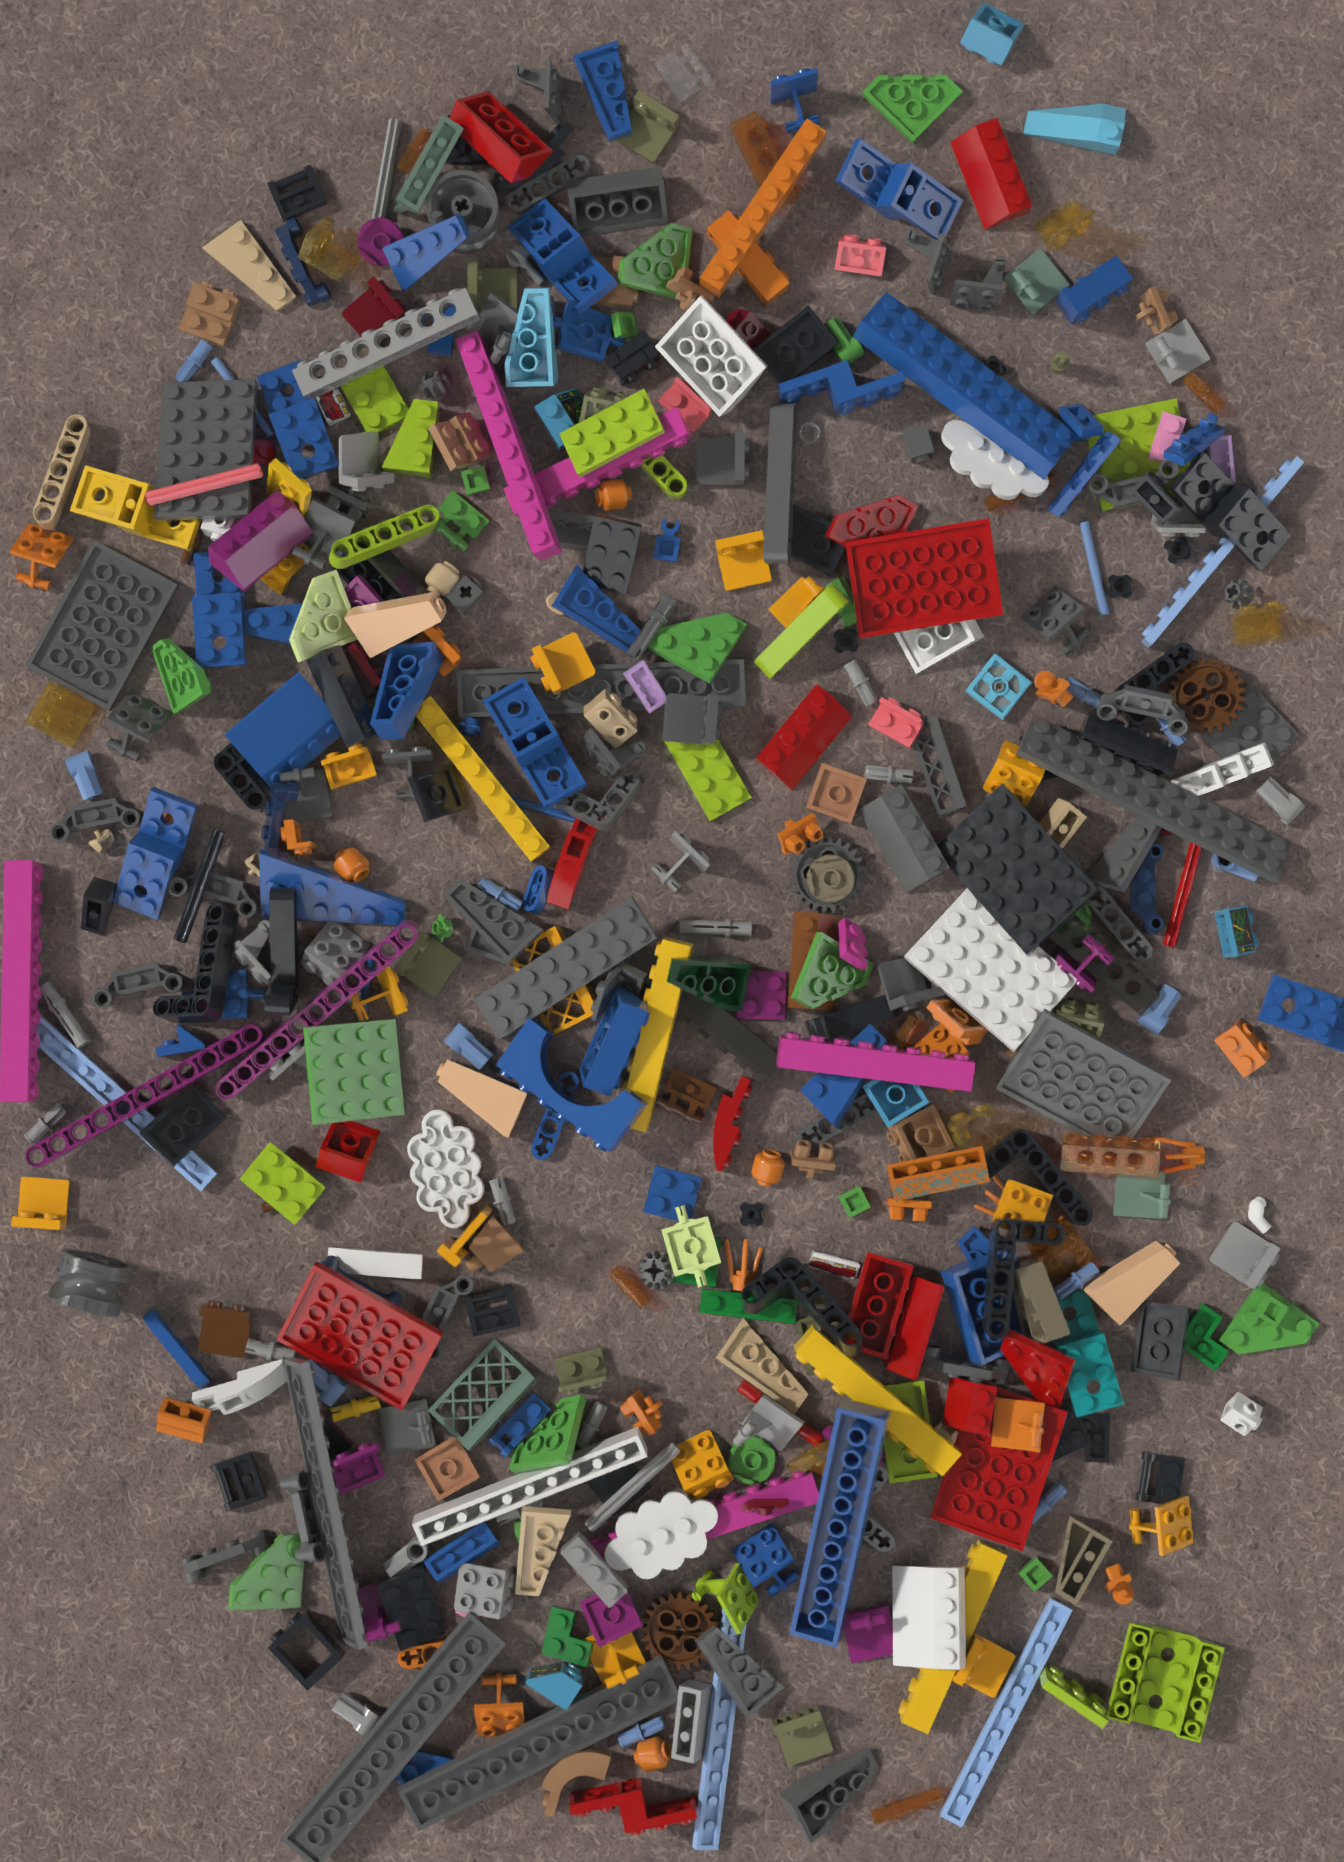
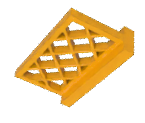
M560 925L543 932L530 944H534L532 949H525L531 952L528 964L533 961L535 954H544L536 951L539 940L547 937L551 945L550 949L566 940ZM517 958L512 962L516 971L526 966L519 963ZM588 983L572 993L570 997L564 998L569 1000L565 1013L554 1010L552 1006L546 1010L548 1011L547 1016L543 1012L539 1017L542 1023L554 1032L553 1035L592 1016L593 1012L590 1009L597 997ZM572 1002L581 1004L585 1014L580 1017L569 1015ZM551 1012L564 1016L561 1026L554 1030L549 1023ZM567 1018L573 1019L572 1021L566 1023Z
M488 1205L457 1241L450 1236L436 1252L456 1267L468 1253L462 1246L493 1209Z

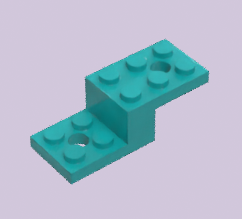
M1076 1289L1061 1299L1056 1296L1062 1312L1067 1306H1072L1076 1311L1073 1319H1065L1071 1334L1052 1340L1055 1351L1076 1360L1067 1386L1076 1417L1123 1405L1124 1402L1105 1335L1099 1330L1090 1297L1082 1289ZM1091 1380L1099 1382L1100 1387L1096 1393H1089L1087 1391V1384Z

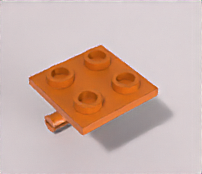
M28 523L10 549V554L31 560L30 575L18 571L15 581L28 584L29 588L34 589L37 587L49 591L51 581L38 578L40 564L56 568L72 544L74 537L54 530H45L39 525Z
M941 1024L913 1046L922 1049V1053L931 1054V1050L946 1052V1056L955 1057V1053L969 1054V1051L963 1044L949 1033V1029ZM947 1089V1090L949 1091L950 1094H952V1092H953L955 1089Z
M996 1397L991 1446L1040 1452L1042 1433H1044V1428L1042 1427L1045 1403Z
M497 1673L496 1675L482 1676V1686L497 1685V1703L474 1704L478 1737L500 1736L525 1724L523 1702L502 1703V1685H516V1674L502 1675V1673Z

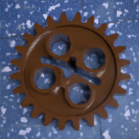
M1213 657L1210 658L1208 664H1205L1203 658H1200V665H1196L1192 660V668L1188 669L1184 666L1183 674L1175 673L1178 681H1170V684L1175 689L1168 690L1167 693L1173 695V701L1179 708L1185 711L1188 726L1191 725V733H1194L1197 728L1202 736L1206 729L1209 730L1211 735L1214 734V728H1218L1222 733V725L1226 724L1228 727H1232L1230 723L1231 718L1239 720L1236 711L1244 712L1243 707L1239 704L1246 703L1247 700L1240 695L1247 693L1246 688H1239L1244 684L1243 679L1236 680L1239 672L1234 671L1230 673L1232 670L1231 664L1223 668V660H1220L1216 665ZM1212 676L1220 678L1219 683L1215 686L1207 684L1208 679ZM1196 686L1197 692L1191 696L1186 695V688ZM1223 687H1227L1226 691H1220ZM1205 692H1208L1210 695L1209 701H1206L1203 694ZM1220 698H1228L1229 703L1227 706L1221 708L1216 705ZM1188 702H1194L1192 705L1187 706ZM1198 707L1206 708V713L1202 717L1194 716V711Z
M680 1589L678 1596H675L673 1590H670L669 1598L662 1593L660 1595L661 1602L654 1599L652 1601L654 1608L647 1607L646 1612L650 1616L644 1615L642 1621L647 1624L643 1625L644 1627L640 1628V1630L647 1632V1634L643 1635L641 1639L642 1641H649L645 1650H654L651 1658L662 1656L664 1661H668V1669L674 1663L678 1671H680L682 1664H685L687 1670H690L692 1662L698 1667L701 1663L700 1658L707 1661L698 1646L690 1647L686 1643V1639L693 1638L696 1640L710 1627L717 1625L719 1620L711 1619L715 1610L707 1611L709 1602L701 1604L699 1600H694L692 1598V1591L689 1592L687 1597L684 1596L682 1589ZM666 1612L672 1614L674 1621H665L662 1614ZM686 1615H696L698 1622L690 1623ZM677 1626H681V1630L684 1631L683 1634H679V1630L676 1629ZM659 1627H662V1628L668 1629V1630L660 1631V1630H659ZM700 1629V1630H701V1633H698L697 1631H692V1630ZM670 1637L674 1645H664L662 1638Z

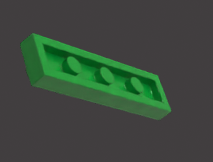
M702 1288L699 1313L795 1324L798 1300L781 1297L760 1313L749 1314L743 1309L740 1292ZM751 1297L748 1301H756L758 1298Z

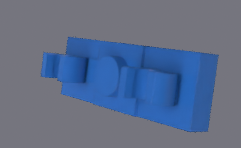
M1208 413L1207 420L1201 418L1196 427L1190 429L1185 434H1180L1178 440L1174 439L1172 445L1164 450L1163 458L1184 466L1223 436L1225 427L1217 425V415Z
M484 1521L476 1524L424 1559L423 1562L437 1582L495 1543L498 1539L487 1522Z

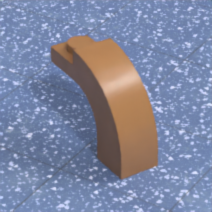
M588 1746L552 1764L542 1782V1789L550 1791H545L542 1801V1806H545L544 1815L554 1817L561 1790L572 1778L590 1776L605 1780L611 1751Z

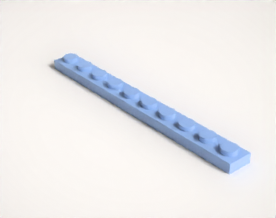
M1298 456L1292 461L1287 459L1279 468L1281 472L1277 479L1272 477L1263 487L1266 492L1261 498L1257 495L1266 507L1304 463ZM1221 538L1218 541L1221 545L1216 552L1211 550L1203 559V562L1206 563L1201 570L1196 568L1188 577L1189 585L1185 589L1181 586L1172 597L1175 599L1174 603L1170 607L1165 605L1158 613L1159 621L1155 625L1150 623L1142 634L1145 637L1141 642L1149 648L1231 551L1234 546L1228 539Z
M40 1014L41 1019L40 1023L37 1024V1034L40 1037L39 1048L103 1105L127 1093L123 1087ZM127 1101L119 1104V1113L125 1115L130 1111V1104ZM146 1109L123 1122L154 1149L140 1135V1131L155 1118L150 1111ZM193 1150L174 1167L200 1191H203L218 1174L214 1168Z
M1051 1597L1047 1601L939 1813L941 1817L960 1827L964 1825L1073 1611L1072 1608Z
M722 1608L720 1631L743 1651L746 1625L741 1634H736ZM715 1671L697 1804V1818L695 1820L692 1844L695 1850H718L736 1711V1703Z

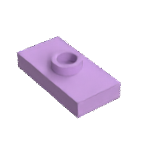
M1223 435L1207 447L1208 457L1234 484L1236 478L1232 435Z
M641 660L623 673L649 714L665 704L667 695L644 660Z

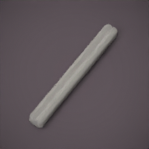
M390 118L388 121L372 219L376 217L386 218L402 126L401 120Z
M673 1442L668 1444L585 1520L586 1527L594 1532L680 1453V1449Z

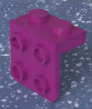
M368 1442L359 1446L358 1450L351 1455L347 1451L335 1457L336 1459L332 1463L334 1467L332 1476L337 1484L339 1496L385 1477L376 1454L380 1449L379 1443L372 1445V1442Z

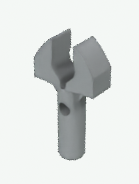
M515 245L506 254L509 265L511 267H521L537 285H541L545 279L528 261L527 256L530 253L526 248Z

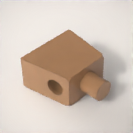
M494 1215L469 1245V1249L474 1255L465 1262V1265L473 1274L484 1265L492 1272L522 1253L524 1247Z

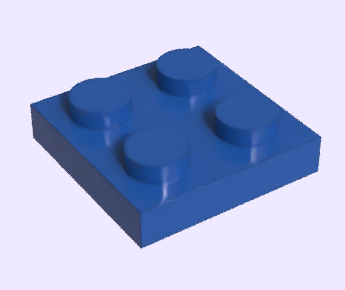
M655 1165L643 1212L679 1221L675 1208L685 1205L688 1219H691L702 1177Z

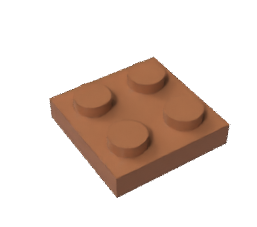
M821 763L805 809L851 824L867 779Z
M455 1436L450 1437L414 1459L437 1501L480 1478V1474L465 1447Z

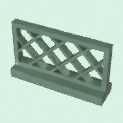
M444 115L440 117L395 199L397 204L393 209L394 212L401 214L407 209L415 213L418 212L464 129L463 127Z
M494 1339L428 1411L468 1451H472L538 1379ZM494 1347L502 1353V1363H488V1354ZM505 1356H506L512 1363H505ZM485 1358V1364H479ZM502 1366V1380L489 1381V1367ZM505 1366H516L522 1373L515 1380H506ZM476 1367H485V1381L472 1382V1371ZM468 1376V1382H463L464 1379ZM502 1383V1395L499 1398H489V1384ZM506 1383H512V1384L506 1389ZM485 1384L486 1398L472 1399V1385ZM459 1385H468L469 1399H455V1389ZM452 1394V1400H446ZM486 1401V1412L482 1416H473L472 1402ZM489 1401H495L489 1408ZM469 1402V1416L456 1417L455 1403ZM442 1403H452V1417H442L436 1410ZM469 1419V1430L462 1437L456 1431V1420ZM473 1419H478V1421L473 1425ZM446 1420H452V1426Z

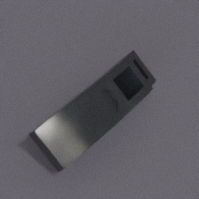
M568 122L562 124V126L558 123L549 133L552 137L545 143L553 150L552 154L527 179L510 183L500 174L495 180L498 184L494 190L500 192L518 187L550 169L566 154L559 146L574 128Z

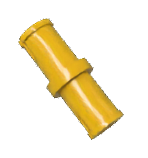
M372 1395L356 1400V1398L351 1399V1402L331 1407L330 1410L335 1423L353 1416L358 1418L363 1413L381 1409V1404L379 1403V1398Z

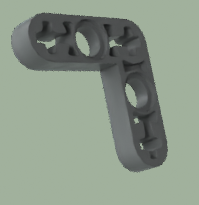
M624 771L600 803L577 791L568 797L569 800L563 799L555 804V806L598 830L606 831L615 824L640 790V777L635 771ZM631 780H634V784L629 783V784L626 786V783H625L626 781H627V782H630ZM615 796L623 798V801L618 805L610 803V800ZM581 804H588L590 806L586 812H579L577 808ZM605 816H607L608 818L607 820L602 819L601 821H599V817L604 818Z
M885 1464L878 1467V1471H882V1478L879 1476L876 1478L872 1498L888 1480L889 1470ZM869 1511L867 1519L872 1522L873 1526L869 1530H865L863 1538L880 1552L892 1550L895 1545V1533ZM878 1527V1533L874 1534L876 1528ZM880 1536L883 1537V1538L886 1537V1536H888V1537H889V1540H888L889 1544H888L887 1542H884L883 1544H881V1543H880Z

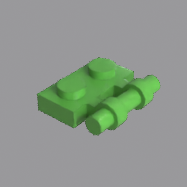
M452 491L438 508L444 514V517L438 520L434 531L437 534L441 533L449 539L450 544L454 548L458 547L465 552L470 544L463 540L467 534L476 540L490 521L457 493ZM450 521L461 528L457 534L447 526Z

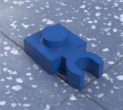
M663 519L662 531L664 535L657 534L653 559L677 563L680 538L674 537V535L679 531L680 523L676 521L675 527L668 529L666 527L667 519Z

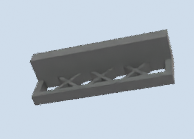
M548 510L560 546L587 550L594 516Z
M937 715L923 720L930 733L926 743L916 739L913 746L936 815L940 816L966 807V803ZM930 739H932L934 747L928 744ZM918 743L924 745L922 751L920 750ZM926 747L936 752L937 758L933 765L923 759L922 755ZM938 761H939V764H940L941 769L938 768V767H936ZM926 766H928V767L931 768L929 774H928V771H927ZM934 770L942 773L945 780L941 788L931 783L930 777ZM945 784L947 785L948 791L943 789ZM933 788L939 790L937 796L935 795ZM941 792L951 797L953 806L940 810L937 800Z

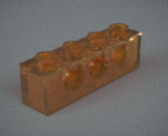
M757 111L731 122L730 131L759 189L780 158L777 154L779 149L775 139H770L766 132L769 130L766 120L763 116L759 117ZM752 137H758L762 142L754 145L749 140ZM763 158H768L772 161V164L763 166L759 161ZM797 185L794 186L778 211L797 203V194H799Z
M1079 1133L1062 1134L1060 1171L1158 1177L1160 1162V1141L1152 1138L1130 1139L1127 1136L1113 1138L1101 1134L1093 1136H1083ZM1090 1150L1091 1153L1082 1154L1081 1151ZM1108 1151L1115 1152L1112 1156H1108L1105 1153ZM1132 1153L1140 1154L1138 1157L1129 1156Z

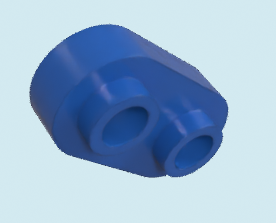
M540 865L533 870L523 898V908L526 911L537 914L544 909L553 879V871L550 868Z

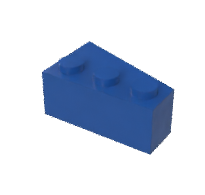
M1116 255L1095 268L1088 276L1079 278L1072 287L1068 288L1066 286L1061 289L1055 303L1071 325L1076 321L1080 324L1091 316L1090 311L1096 307L1098 310H1101L1110 303L1109 298L1115 294L1119 297L1130 289L1128 285L1133 278Z
M303 603L243 610L245 634L250 638L291 646L289 638Z

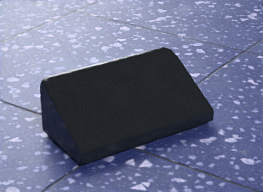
M1151 471L1130 489L1163 525L1183 507V504Z
M320 1409L319 1411L322 1412L324 1417V1425L322 1426L324 1435L327 1436L329 1441L328 1456L333 1462L336 1456L347 1452L355 1443Z

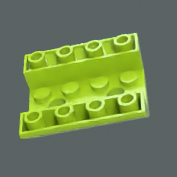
M1129 1622L1106 1712L1108 1719L1130 1724V1721L1172 1731L1179 1738L1201 1743L1225 1648L1188 1633L1150 1623ZM1167 1647L1172 1648L1174 1651L1173 1657L1170 1660H1163L1161 1658V1651ZM1152 1695L1161 1696L1162 1702L1158 1707H1151L1149 1705V1698Z

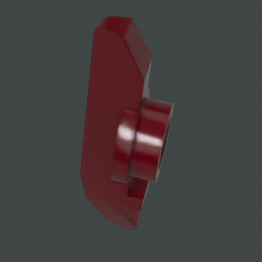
M751 1499L742 1505L741 1510L743 1512L749 1510L750 1513H753V1510H758L759 1515L767 1516L773 1513V1509H782L789 1505V1499Z

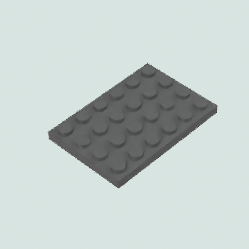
M255 379L166 382L162 384L156 489L253 465L258 387ZM252 480L155 504L154 518L157 521L244 518L251 510Z
M93 540L25 666L101 707L112 711L179 585Z
M1044 1008L1030 1034L1020 1045L998 1079L995 1089L1121 1156L1171 1082V1076Z

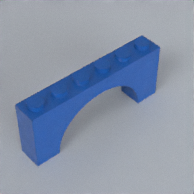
M528 1018L496 1065L501 1068L500 1073L510 1080L514 1078L520 1083L519 1088L528 1094L532 1092L538 1097L537 1101L548 1109L551 1107L557 1111L556 1116L566 1123L570 1121L576 1126L575 1130L584 1137L589 1136L595 1140L594 1145L604 1152L616 1150L648 1103L630 1089L622 1090L616 1098L598 1106L582 1104L568 1097L555 1084L547 1065V1047L554 1032L536 1018Z

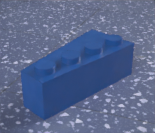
M435 642L399 643L389 648L370 722L381 740L404 739L445 659Z
M871 1024L850 1042L851 1044H859V1041L872 1042L875 1047H883V1044H888L885 1038ZM818 1072L800 1091L837 1129L841 1119L852 1106V1102L863 1089L862 1086L866 1084L867 1078Z

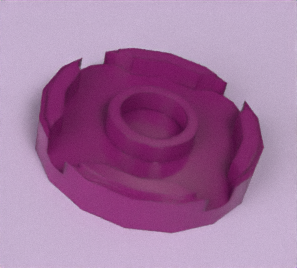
M376 217L369 219L362 225L358 233L357 245L360 254L367 262L376 266H385L390 264L382 248L404 238L402 230L394 221L388 218Z

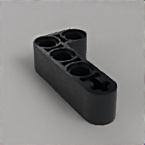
M1188 643L1176 645L1118 686L1112 693L1124 689L1125 685L1141 688L1137 683L1138 677H1144L1148 681V687L1143 689L1152 690L1193 660V647ZM1185 651L1186 655L1184 658L1174 663L1172 659L1180 652ZM1158 663H1163L1167 666V674L1163 675L1158 672ZM1118 710L1126 723L1131 727L1144 725L1150 717L1143 715L1142 721L1137 722L1132 718V712Z
M882 995L804 1021L809 1038L811 1035L824 1036L825 1040H829L833 1037L866 1027L869 1024L872 1025L899 1016L900 1013L898 1009L890 1011L886 995Z

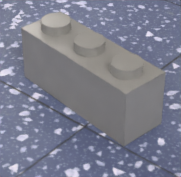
M580 1531L561 1547V1555L609 1608L628 1592V1585L613 1568L609 1567L606 1560Z
M689 1679L679 1685L671 1753L672 1759L695 1763L704 1757L712 1684Z

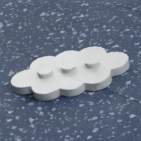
M953 420L945 425L941 438L944 445L953 451L950 456L952 468L959 474L970 475L972 482L977 487L991 488L993 493L1003 500L1014 499L1020 492L1029 497H1038L1047 489L1049 484L1048 476L1043 480L1024 466L1021 461L1016 460L971 425L961 420Z
M433 1110L428 1112L422 1120L423 1133L415 1135L408 1143V1155L415 1162L410 1170V1177L419 1186L417 1191L419 1206L428 1212L438 1211L440 1220L445 1226L459 1228L470 1217L469 1205L478 1202L485 1192V1185L478 1176L482 1167V1161L473 1151L475 1146L473 1132L464 1126L454 1127L453 1120L447 1112Z
M680 1491L668 1492L660 1502L647 1500L641 1504L638 1513L630 1511L618 1518L615 1528L617 1538L610 1541L606 1546L605 1560L609 1567L614 1570L623 1571L632 1567L635 1574L643 1579L656 1577L662 1568L675 1570L682 1565L685 1557L696 1558L704 1553L707 1546L705 1533L711 1530L717 1523V1509L708 1500L700 1499L690 1502L689 1498Z

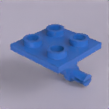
M805 68L799 70L794 75H780L770 81L771 104L791 98L793 100L798 120L785 123L787 134L799 130L806 118L819 125L817 114L803 118L798 96L816 92L817 68L811 70Z
M772 1523L732 1549L754 1588L771 1576L775 1577L777 1582L766 1588L771 1597L781 1590L786 1591L789 1589L788 1586L800 1579L795 1570L783 1578L779 1575L778 1572L794 1562V1559Z

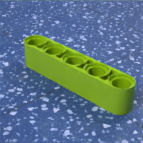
M663 455L657 458H652L651 456L643 460L644 463L639 467L669 498L679 500L685 496L687 491L685 478ZM661 465L666 468V472L663 475H656L653 469ZM677 482L683 486V489L676 493L670 490V485Z
M424 505L339 539L331 547L329 562L333 567L343 569L430 534L435 530L438 523L439 511L432 505ZM422 517H429L432 522H426ZM407 525L411 530L405 531L400 526ZM379 534H386L390 539L384 540L380 538ZM357 543H365L368 548H360ZM342 551L346 554V557H339L335 552Z
M833 583L830 584L757 657L754 663L769 679H772L775 673L783 669L849 600Z

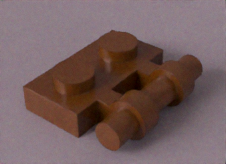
M673 1068L664 1087V1090L672 1094L669 1100L660 1096L656 1105L665 1108V1112H673L684 1117L683 1120L688 1123L692 1121L700 1125L703 1116L695 1113L698 1106L707 1110L717 1088ZM678 1097L691 1102L689 1109L676 1103Z

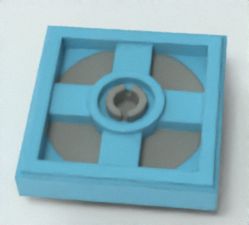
M994 653L965 692L999 719L1003 720L1032 682Z

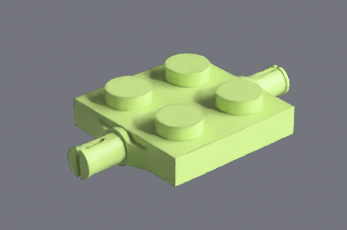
M685 1205L676 1207L679 1222L672 1227L661 1230L674 1276L686 1273L695 1274L698 1287H702V1283L703 1286L708 1285L704 1271L710 1266L722 1263L709 1217L688 1219Z

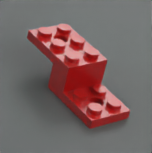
M641 1777L570 1792V1814H577L578 1817L591 1814V1811L598 1809L610 1811L616 1805H619L625 1834L640 1835L650 1828L663 1830L668 1828L669 1824L679 1822L680 1825H685L697 1818L695 1795L647 1806Z

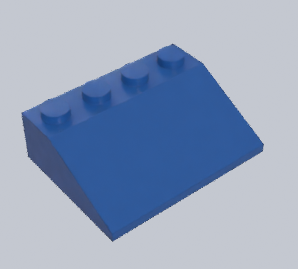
M299 672L224 734L270 787L273 782L281 783L280 773L294 771V768L301 770L341 736L326 702Z
M1007 1250L997 1252V1258L999 1260L1005 1258ZM1015 1251L1014 1264L1020 1263L1017 1252ZM988 1255L961 1262L941 1271L968 1360L980 1365L1004 1356L1000 1350L1004 1337L1002 1339L992 1338L984 1332L982 1326ZM998 1272L995 1275L996 1284L1004 1281V1272ZM1012 1294L1009 1329L1023 1335ZM1001 1296L995 1297L992 1302L993 1307L999 1308L1003 1303V1299ZM994 1321L991 1324L990 1329L992 1333L1000 1329V1321Z

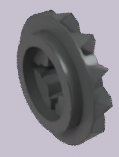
M650 1252L640 1260V1267L637 1271L640 1274V1281L646 1285V1288L661 1290L669 1286L673 1281L674 1272L670 1258L664 1252ZM655 1264L657 1268L664 1270V1272L656 1274V1277L654 1273L648 1272V1269L654 1268Z

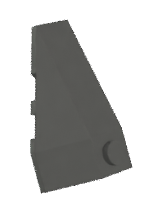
M866 1748L797 1780L779 1793V1796L788 1814L811 1844L832 1828L835 1824L833 1820L842 1809L845 1811L849 1807V1800L856 1792H860L879 1767L871 1750Z

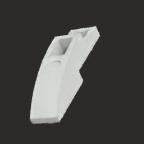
M281 1359L237 1372V1380L192 1392V1401L195 1405L212 1409V1411L220 1409L223 1415L241 1410L268 1396L287 1381L284 1362Z

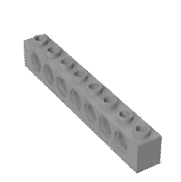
M466 288L453 289L448 293L449 296L430 300L426 307L419 310L417 308L409 310L405 313V317L398 320H388L383 324V327L377 330H367L362 333V337L354 341L353 339L346 340L340 344L339 348L333 351L326 350L318 355L319 357L312 361L305 360L300 362L292 372L303 396L307 400L321 396L481 320L470 293ZM449 307H456V312L453 316H445V312ZM433 317L434 323L429 327H424L425 319ZM411 327L412 334L408 337H402L403 330ZM384 338H391L389 346L385 348L380 346ZM369 348L368 355L364 358H359L361 349ZM347 358L346 366L338 368L339 360ZM325 368V375L322 378H316L317 371Z

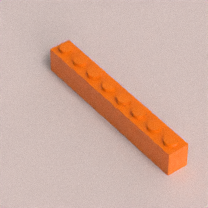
M806 118L700 276V285L720 298L825 142L826 130Z

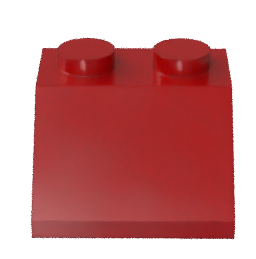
M353 1121L332 1123L320 1147L316 1168L361 1183L368 1169L381 1131Z
M950 1377L942 1424L959 1430L989 1436L998 1385Z

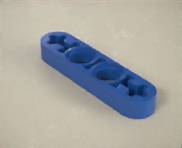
M563 1072L558 1077L556 1085L560 1090H563L565 1083L561 1082L562 1078H567L568 1075L573 1076L572 1081L575 1082V1085L569 1086L567 1093H572L570 1098L574 1099L579 1086V1078L574 1072ZM551 1107L549 1109L546 1108L531 1147L532 1155L538 1160H545L551 1156L564 1121L556 1116L557 1111ZM547 1120L556 1121L558 1129L555 1133L550 1134L544 1130V1124ZM540 1133L546 1137L554 1138L553 1143L549 1140L547 1141L546 1148L549 1149V1152L543 1153L542 1156L538 1155V1150L535 1149V1146L541 1145L544 1139L539 1138Z
M151 1309L142 1317L146 1325L198 1388L203 1389L212 1382L210 1376L194 1356L190 1357L188 1354L189 1350L180 1339L172 1335L174 1332L156 1310Z

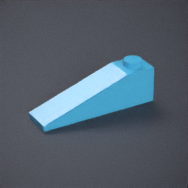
M1102 103L1028 111L1023 135L1116 155L1120 147L1125 125L1126 109Z
M549 288L524 289L509 352L505 360L506 387L554 386L558 382L557 353Z

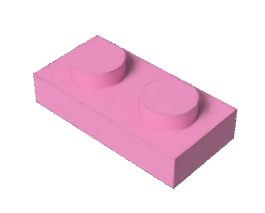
M1167 412L1162 413L1148 459L1160 463L1167 460L1163 458L1164 450L1172 445L1174 439L1178 440L1180 438L1186 418Z

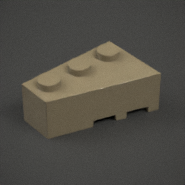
M1028 1259L1014 1264L1012 1294L1023 1335L1046 1343L1071 1334L1043 1262Z
M1069 1514L1055 1593L1077 1605L1113 1540L1108 1535L1072 1514Z

